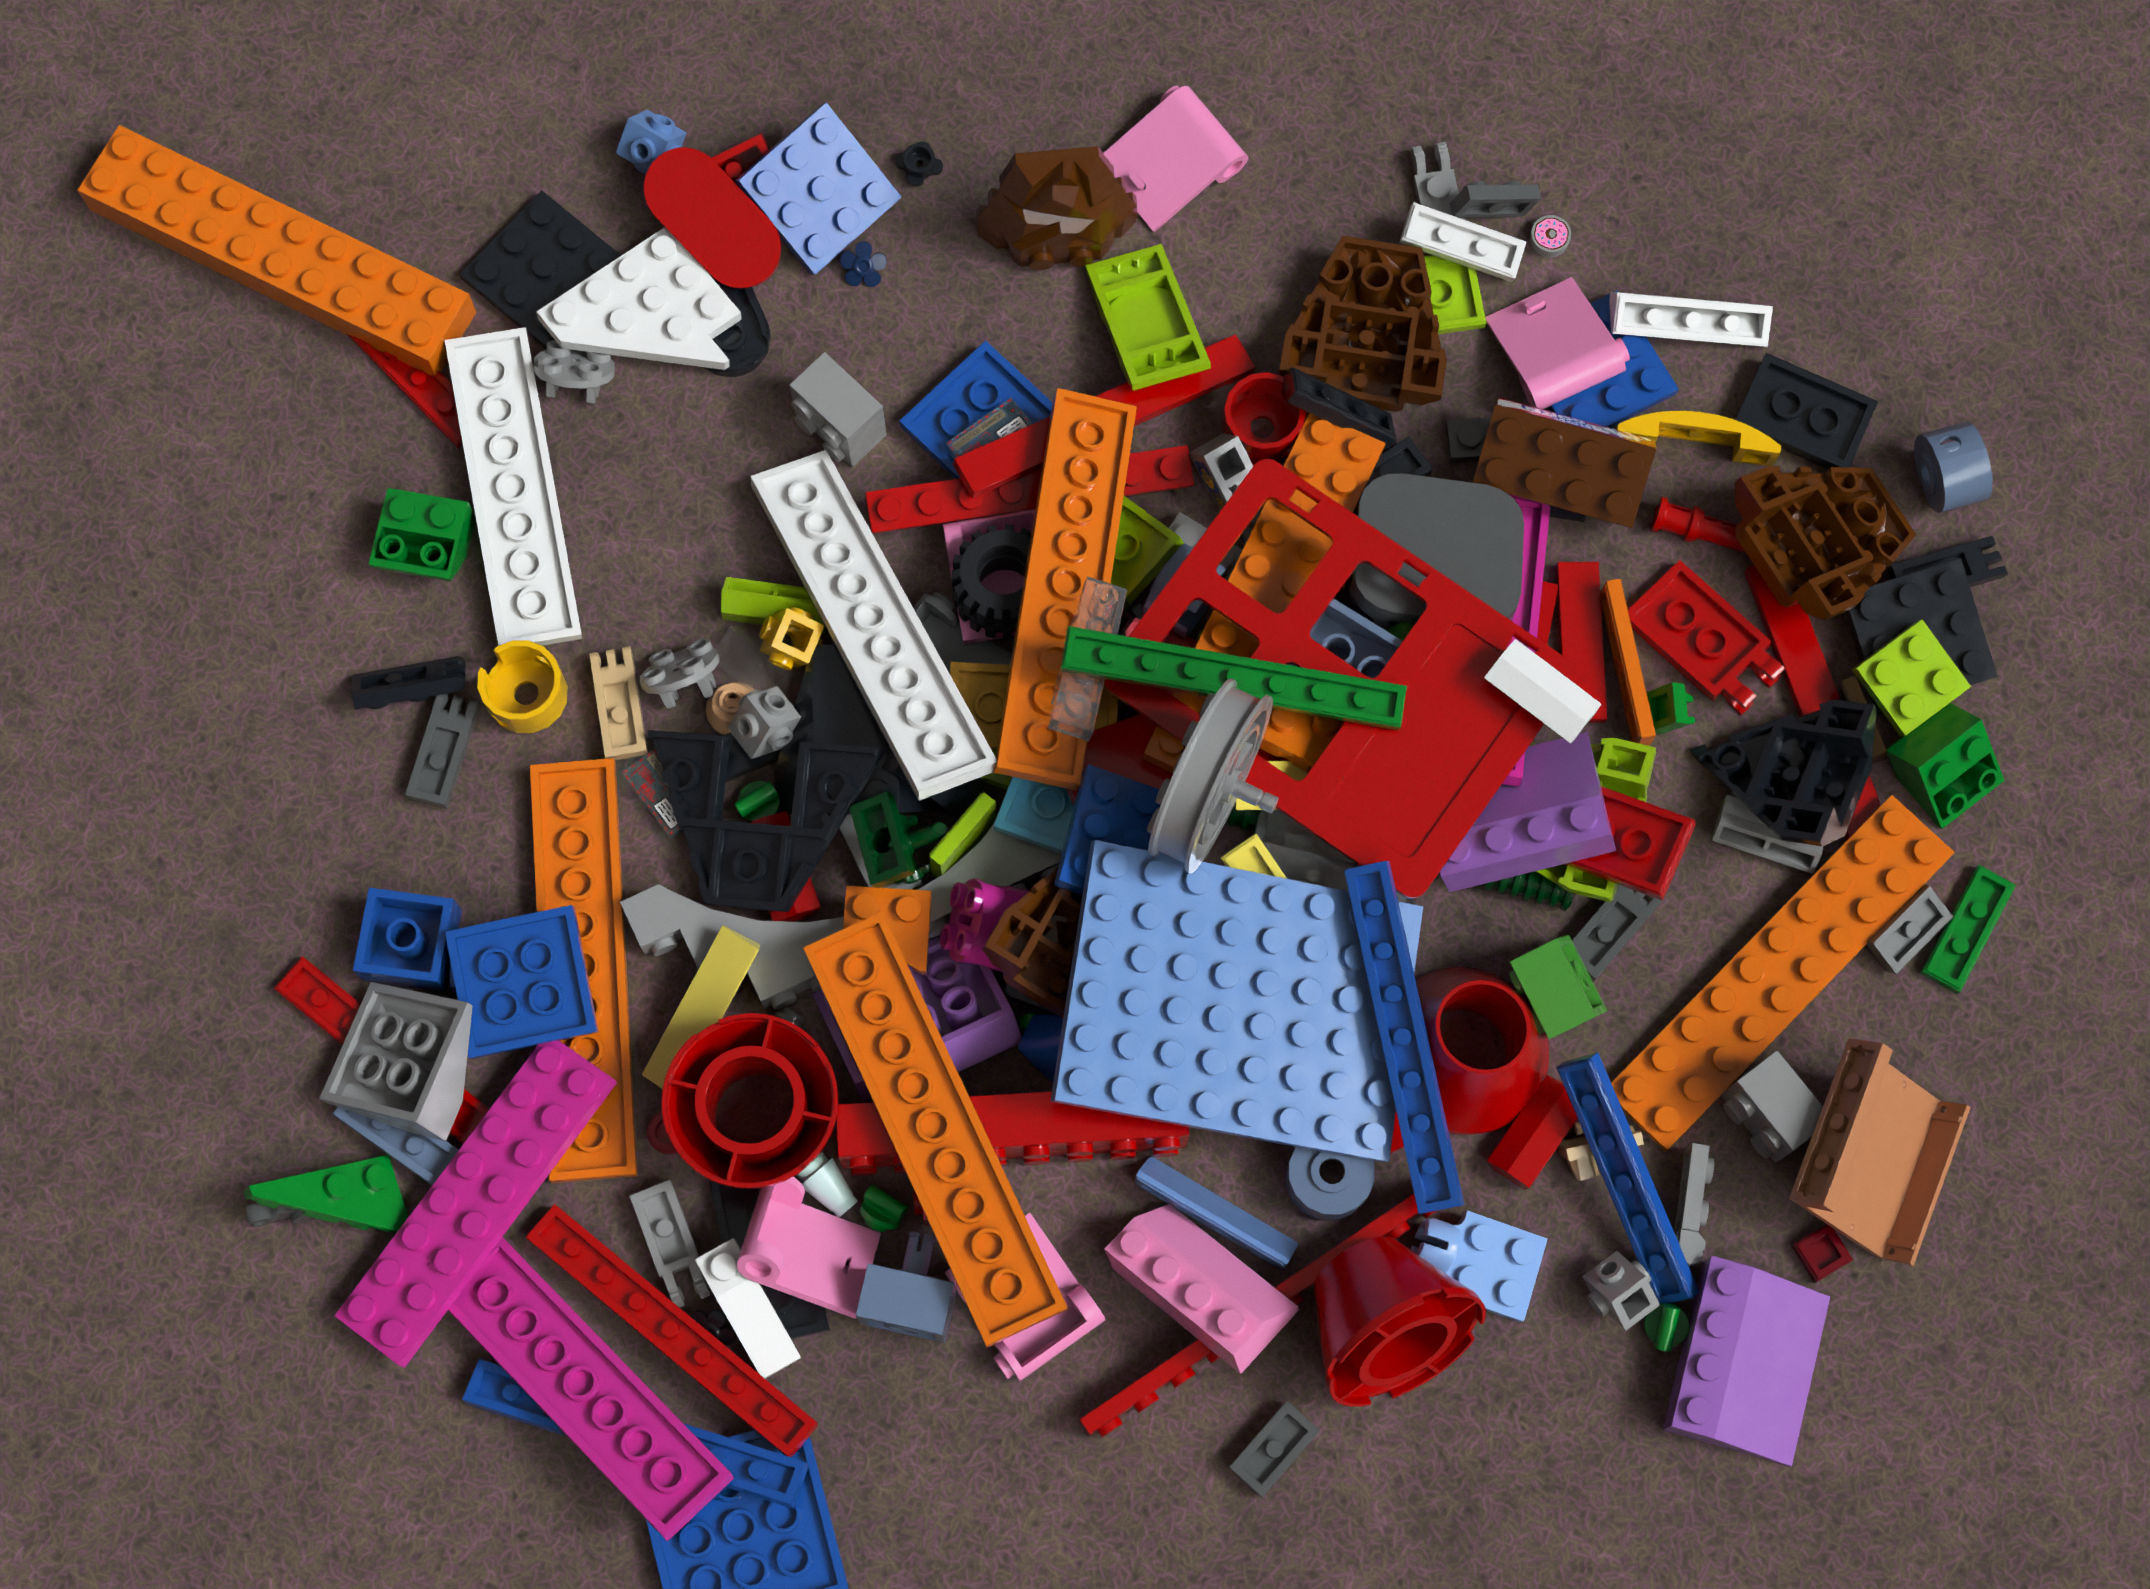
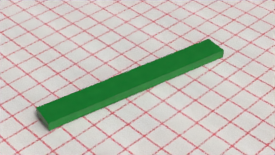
M1068 626L1066 630L1060 671L1205 697L1210 693L1216 694L1220 687L1228 679L1232 678L1237 681V688L1260 699L1265 695L1271 696L1273 698V709L1393 730L1401 728L1407 686L1071 626Z

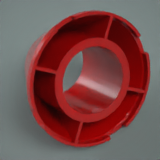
M1444 968L1416 979L1449 1133L1459 1135L1484 1134L1503 1128L1515 1121L1546 1077L1549 1066L1548 1038L1545 1032L1540 1034L1537 1030L1531 1011L1533 1007L1529 999L1524 994L1520 995L1514 985L1504 978L1477 968ZM1456 1010H1467L1478 1013L1490 1020L1498 1029L1504 1041V1066L1482 1070L1469 1067L1457 1060L1449 1052L1442 1039L1440 1031L1441 1015Z
M758 1013L728 1016L719 1019V1022L705 1028L697 1035L691 1036L673 1058L662 1090L661 1103L664 1125L674 1148L682 1159L705 1178L724 1186L739 1189L773 1186L796 1176L807 1168L827 1144L838 1112V1087L835 1074L827 1056L818 1043L795 1024L779 1017ZM751 1075L775 1077L786 1083L793 1090L794 1094L791 1116L786 1125L776 1135L762 1142L747 1144L732 1141L718 1132L716 1125L717 1107L722 1095L733 1083Z
M1390 1237L1371 1238L1346 1249L1323 1268L1314 1286L1326 1388L1337 1403L1350 1407L1369 1406L1372 1403L1369 1399L1370 1397L1387 1392L1394 1399L1428 1382L1454 1363L1471 1346L1475 1340L1471 1333L1477 1321L1480 1324H1484L1486 1319L1485 1305L1476 1292Z

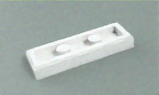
M1415 202L1410 206L1399 242L1406 246L1422 248L1423 252L1509 282H1513L1516 278L1526 241Z

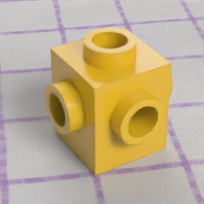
M796 607L786 608L775 613L774 617L769 615L766 618L759 634V638L764 640L759 651L769 655L768 661L782 669L792 670V667L804 666L809 664L816 645H822L823 640L820 639L825 625L812 620L813 615ZM785 633L791 637V646L782 642Z

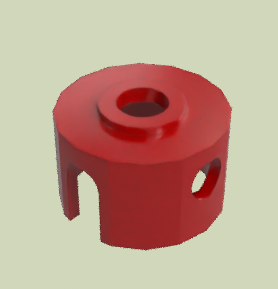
M1269 372L1251 374L1238 381L1228 393L1224 407L1222 430L1225 434L1239 437L1253 465L1263 459H1272L1280 463L1288 458L1303 428L1306 411L1287 402L1283 376ZM1260 418L1268 419L1274 426V432L1267 438L1256 437L1251 431L1253 421Z

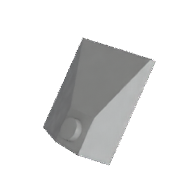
M370 982L319 1099L414 1134L446 1141L463 1102L473 1006L468 1002Z

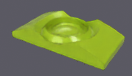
M1162 244L1085 265L1101 319L1110 334L1120 368L1133 391L1211 369L1210 360Z

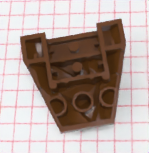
M1094 146L1015 153L999 176L1000 188L998 191L997 188H991L988 192V206L979 205L976 210L979 237L996 249L1010 248L1013 261L1021 267L1030 266L1033 270H1046L1058 263L1070 262L1072 266L1083 267L1092 264L1094 260H1101L1114 243V238H1121L1136 222L1137 199L1133 192L1126 193L1125 181L1122 177H1114L1113 165L1100 148Z
M1342 235L1321 271L1319 281L1311 295L1308 294L1302 304V311L1295 323L1290 325L1285 334L1279 375L1284 377L1291 367L1296 368L1375 407L1392 412L1402 411L1405 403L1425 405L1440 401L1447 358L1445 349H1441L1438 335L1439 322L1437 315L1433 313L1430 299L1432 290L1422 248Z
M1767 466L1741 476L1735 481V506L1742 515L1735 528V537L1780 605L1791 607L1800 604L1805 614L1823 620L1854 608L1863 599L1864 593L1880 579L1881 573L1886 567L1896 560L1916 536V533L1872 468L1830 467L1825 473H1812L1811 467H1799L1794 473L1781 472L1779 466Z
M1057 867L1047 877L1034 885L1019 901L1013 903L1001 914L982 950L993 965L1003 970V979L1009 986L1063 1018L1082 895L1054 886L1058 871Z

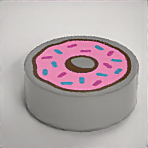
M1554 215L1539 218L1534 223L1530 233L1531 247L1537 254L1551 258L1561 255L1566 251L1571 239V229L1568 223Z

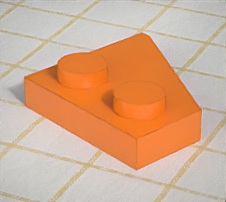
M1272 708L1260 749L1276 757L1286 758L1292 765L1308 772L1309 768L1313 767L1345 721Z
M846 886L843 929L883 911L907 965L912 967L913 971L927 975L932 891Z

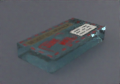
M1011 397L946 442V449L955 459L1027 427L1032 423Z
M654 748L623 770L621 774L670 840L683 832V828L678 826L670 803L671 792L669 786L663 782L660 773L663 771L657 750Z

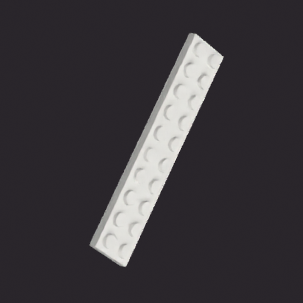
M824 450L750 476L752 489L918 800L920 801L993 773L997 763L995 755L827 451Z

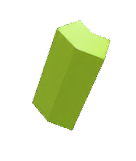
M726 577L721 593V614L723 620L763 625L769 615L774 617V614L781 610L796 607L813 615L812 620L825 625L805 587ZM824 626L822 631L823 634H825L826 626Z

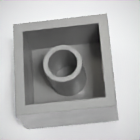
M826 352L789 385L793 400L791 405L796 414L794 417L795 422L809 436L815 432L825 442L822 444L823 448L836 462H840L843 459L853 467L887 435L883 406Z
M1778 1051L1757 1065L1721 1095L1725 1100L1723 1108L1727 1115L1736 1124L1740 1125L1743 1123L1753 1135L1750 1141L1755 1150L1765 1159L1771 1157L1775 1163L1812 1137L1823 1108L1821 1103Z

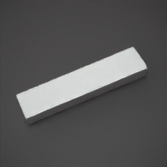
M1610 292L1611 333L1768 347L1773 306Z

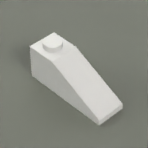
M732 1238L698 1257L695 1261L758 1373L766 1379L801 1359V1356L761 1284L747 1279L738 1271L737 1261L741 1248L737 1241Z

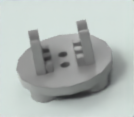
M555 340L547 343L546 350L541 351L534 357V373L540 379L546 381L547 397L555 398L556 391H559V386L565 388H587V403L595 404L600 386L614 378L615 362L611 359V355L563 349Z
M708 638L694 641L687 648L674 653L671 649L661 650L650 656L649 662L651 666L640 676V685L648 694H659L667 709L676 706L675 700L679 699L678 689L694 683L698 684L704 698L711 697L714 694L713 689L717 688L712 671L719 664L720 656Z

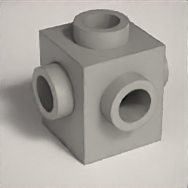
M778 686L763 691L753 690L740 700V707L728 729L748 756L753 759L780 750L787 745L793 738L792 732L801 716Z
M1618 1251L1614 1252L1583 1276L1591 1292L1586 1297L1593 1309L1601 1317L1608 1314L1625 1331L1660 1306L1649 1284L1651 1278L1645 1268L1637 1260L1630 1263Z

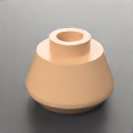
M741 682L725 683L717 687L713 691V696L708 698L706 704L707 719L718 733L722 735L731 733L728 726L740 707V700L747 693L754 690L751 686Z

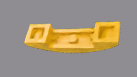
M1655 412L1628 419L1619 423L1616 430L1655 441L1660 436L1734 446L1732 462L1773 466L1781 453V445L1761 431L1734 419L1704 412Z

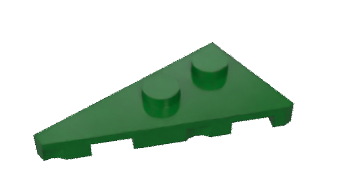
M389 1155L248 1186L243 1191L245 1199L256 1201L262 1206L275 1209L279 1205L303 1211L302 1215L333 1223L345 1222L351 1227L361 1230H367L371 1227L392 1232L394 1236L408 1218Z

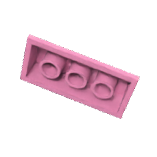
M1171 1204L1134 1217L1104 1249L1113 1270L1240 1374L1299 1311L1296 1304Z

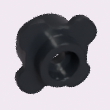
M918 142L909 146L904 153H900L896 158L897 167L904 169L908 175V182L912 186L923 185L926 178L931 175H939L943 170V162L935 158V154L927 142ZM918 161L923 162L921 167L916 166Z

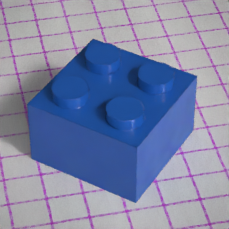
M369 888L353 971L363 981L447 992L450 978V956L445 931L459 929L462 909L452 898Z

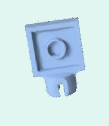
M1468 1210L1462 1212L1461 1219L1457 1225H1452L1435 1218L1423 1220L1414 1238L1426 1243H1421L1419 1248L1412 1246L1411 1250L1476 1292L1484 1303L1487 1312L1517 1322H1524L1547 1238Z

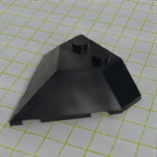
M1834 699L1819 704L1821 710L1795 718L1793 713L1729 735L1730 741L1707 749L1706 745L1703 744L1689 749L1691 754L1781 840L1822 847L1845 836L1871 771L1876 707L1873 704Z

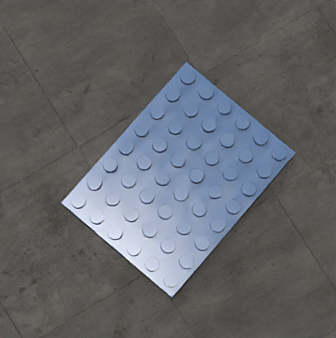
M1098 840L1092 841L1090 843L1050 1102L1381 1163L1389 1162L1396 1107L1349 891L1207 862H1201L1200 866L1190 874L1185 871L1184 863L1160 853L1154 857L1149 855L1147 850ZM1399 902L1413 971L1415 972L1423 906Z

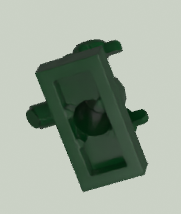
M887 791L849 807L870 886L881 888L893 882L895 884L902 882L904 884H912L920 880L925 873L931 870L929 863L924 865L916 864L913 854L915 849L942 839L949 831L945 824L937 822L910 833V827L918 823L917 817L915 815L907 817L899 814L894 795Z

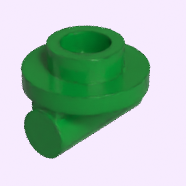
M755 781L742 789L738 801L734 804L742 817L753 822L762 817L777 814L780 801L779 794L771 781Z
M872 1184L865 1192L864 1201L859 1209L866 1225L876 1231L886 1232L888 1229L893 1230L899 1227L909 1210V1206Z
M1661 1303L1660 1306L1646 1316L1645 1330L1649 1339L1655 1343L1654 1348L1671 1352L1672 1347L1680 1344L1686 1338L1689 1331V1321L1686 1313L1679 1306L1672 1303Z

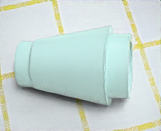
M820 1153L807 1168L796 1175L801 1180L805 1191L837 1217L843 1215L858 1202L852 1195L853 1193L834 1159L828 1160L823 1153Z

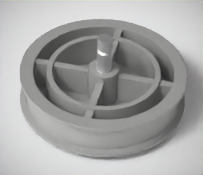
M1232 678L1228 679L1216 694L1210 693L1207 696L1200 711V721L1196 722L1193 720L1184 735L1182 745L1186 746L1176 763L1171 780L1166 778L1157 794L1155 803L1160 804V808H1157L1147 828V832L1151 833L1148 848L1149 855L1156 857L1163 853L1184 863L1185 871L1191 874L1200 866L1226 823L1237 798L1251 805L1259 806L1260 809L1271 814L1273 813L1279 797L1268 792L1264 793L1263 790L1245 782L1270 719L1273 706V698L1271 696L1265 695L1260 699L1237 688V681Z

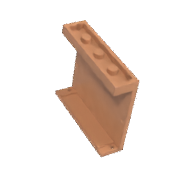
M1848 1038L1789 1199L1875 1257L1914 1266L1971 1107L1966 1104L1938 1100L1891 1066L1889 1060L1893 1050L1884 1043Z

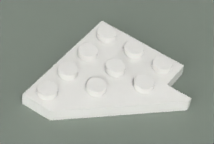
M664 227L538 310L537 318L563 349L725 370L730 367L729 359L713 341V338L741 320V312L704 267Z

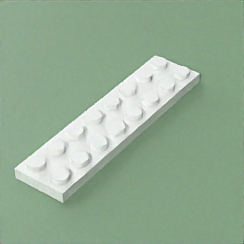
M526 327L445 340L498 646L512 640H529L544 646L582 639Z

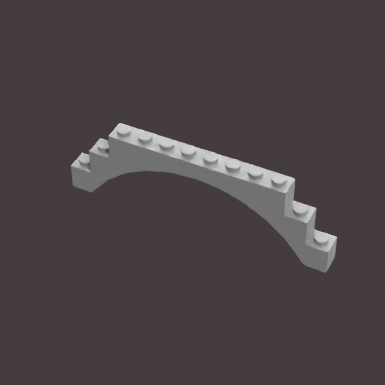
M993 824L983 839L946 873L918 889L932 891L929 938L941 935L943 927L949 924L952 911L950 893L956 882L965 884L969 879L977 878L987 884L1013 886L1027 890L1026 886L1047 877L1059 866L1061 854L994 830ZM660 884L620 902L645 955L652 952L654 956L666 954L678 946L677 940L684 938L699 969L722 925L759 943L760 949L747 973L763 1008L766 1009L772 1006L774 1010L791 1005L797 1000L796 994L808 988H811L813 992L822 990L803 947L842 930L844 917L813 922L755 920L710 909Z

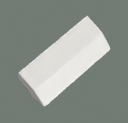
M1517 639L1509 645L1484 677L1569 743L1576 739L1601 706L1600 702Z

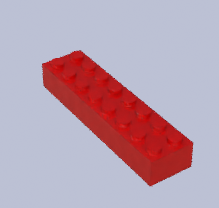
M1052 1091L969 1096L1002 1167L1007 1165L1006 1159L1024 1158L1025 1165H1042L1050 1163V1156L1067 1155V1162L1077 1163L1092 1161L1093 1154L1110 1153V1159L1125 1160L1135 1158L1136 1151L1153 1150L1154 1157H1171L1179 1155V1149L1186 1148L1189 1139V1127L1050 1102ZM874 1102L839 1104L836 1117L838 1157L843 1169H851V1175L854 1176L877 1174V1167L894 1166L895 1173H906Z

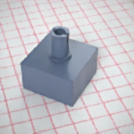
M909 1232L901 1270L868 1263L855 1316L861 1325L945 1343L957 1293L955 1283L927 1276L936 1237L924 1234L921 1251L918 1252L921 1240L920 1233Z

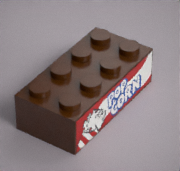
M1497 397L1472 483L1486 484L1499 488L1507 494L1632 528L1656 453V441Z

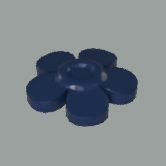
M861 241L857 243L855 253L845 251L840 259L841 265L844 268L850 269L845 275V280L852 286H858L862 281V277H864V282L868 287L878 285L881 281V275L877 270L885 268L887 264L886 256L881 252H876L871 256L872 245L869 242Z

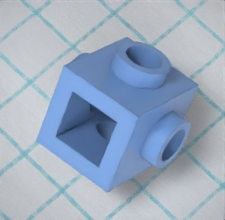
M645 110L628 118L616 153L634 163L637 170L646 174L652 162L659 155L668 150L682 147L687 132L676 127L674 121L669 117Z

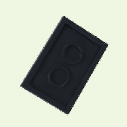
M1765 353L1735 420L1761 431L1781 445L1782 449L1827 469L1830 467H1850L1879 401Z

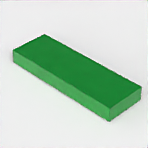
M1978 864L1951 912L1953 917L1942 929L1919 974L1956 994L1960 993L2016 884Z

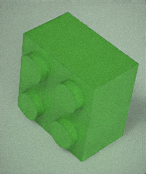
M1569 935L1556 938L1510 961L1514 969L1509 972L1512 983L1520 995L1526 993L1533 1007L1531 1011L1537 1030L1540 1034L1545 1032L1549 1039L1607 1012Z

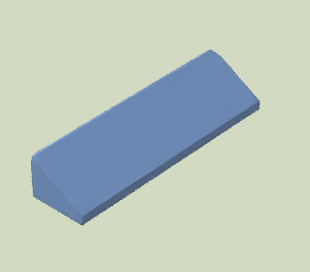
M1152 1156L1146 1160L1136 1174L1135 1182L1137 1186L1164 1202L1171 1204L1179 1211L1279 1270L1285 1269L1298 1246V1243Z

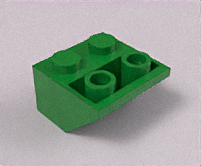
M387 488L368 563L369 567L451 582L467 558L476 516L469 502Z
M1952 703L1947 704L1887 749V755L1896 778L1940 829L1946 827L2005 781L1982 719Z

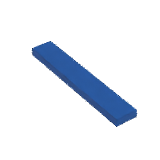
M1599 1053L1562 1062L1556 1067L1637 1260L1651 1278L1649 1284L1659 1304L1694 1298L1700 1292Z

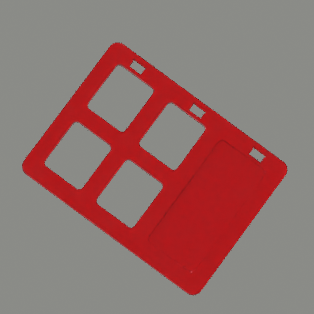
M1272 459L1260 460L1252 467L1128 636L1162 643L1193 601L1200 600L1258 640L1259 646L1251 656L1252 659L1286 665L1293 664L1297 667L1407 686L1402 724L1399 730L1345 721L1304 779L1300 781L1292 779L1257 754L1245 782L1263 790L1264 793L1268 792L1279 797L1276 809L1358 866L1390 861L1396 892L1409 899L1419 898L1428 890L1544 726L1542 721L1484 678L1507 649L1512 638L1515 637L1536 651V655L1573 683L1576 679V668L1569 659ZM1296 489L1318 503L1310 514L1290 501ZM1268 500L1276 501L1329 537L1332 541V546L1285 611L1279 614L1272 612L1221 577L1216 570L1257 512ZM1362 563L1370 565L1419 598L1426 605V610L1380 674L1375 678L1367 677L1310 636V631L1356 567ZM1403 563H1406L1427 577L1421 582L1419 587L1398 574ZM1103 679V684L1108 692L1180 742L1183 741L1190 723L1193 720L1199 722L1201 719L1199 713L1164 689Z

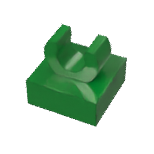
M1671 682L1646 692L1656 734H1664L1695 723V717H1688L1687 704L1693 702V697L1686 693L1685 684Z

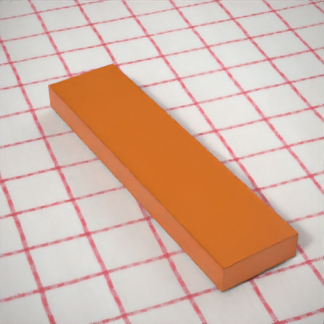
M1621 579L1606 581L1600 592L1601 608L1631 742L1650 746L1656 737L1623 587Z

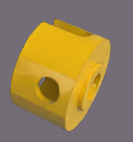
M512 640L497 646L493 651L498 661L490 673L487 674L486 670L481 667L478 671L477 688L491 717L501 727L515 733H535L548 728L561 716L567 703L568 686L555 657L544 646L529 640ZM525 683L533 684L538 688L537 699L529 705L520 704L515 699L517 688Z

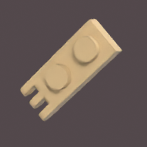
M631 646L622 648L623 664H617L615 649L606 650L608 666L601 667V658L598 652L589 653L605 758L621 760L648 755Z

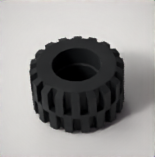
M1005 524V530H997L996 525L987 527L988 533L984 535L979 530L971 534L972 543L964 541L959 547L960 555L955 554L953 570H951L953 599L955 607H959V616L965 622L970 619L971 629L978 633L981 628H984L986 637L995 638L996 632L1003 633V640L1012 639V632H1015L1017 628L1023 587L1011 594H996L987 590L981 582L986 576L999 570L1015 571L1025 578L1031 531L1022 528L1020 532L1014 531V525Z

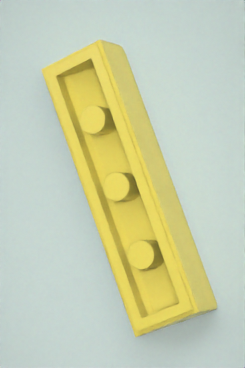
M722 925L642 1073L644 1077L663 1089L668 1068L684 1043L694 1034L697 1035L723 1018L760 949L759 943Z

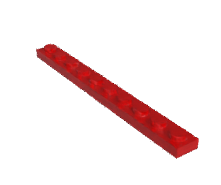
M1412 1194L1275 1288L1294 1304L1300 1305L1304 1302L1300 1294L1315 1285L1320 1272L1337 1255L1362 1241L1385 1236L1396 1240L1409 1231L1411 1227L1407 1221L1419 1214L1415 1195ZM1437 1211L1422 1213V1215L1426 1219ZM1196 1340L1082 1417L1079 1423L1089 1437L1098 1432L1100 1437L1103 1438L1123 1424L1119 1416L1133 1407L1137 1413L1142 1412L1160 1399L1156 1391L1168 1383H1171L1174 1389L1196 1375L1192 1368L1205 1358L1212 1364L1219 1360L1220 1357L1200 1340Z

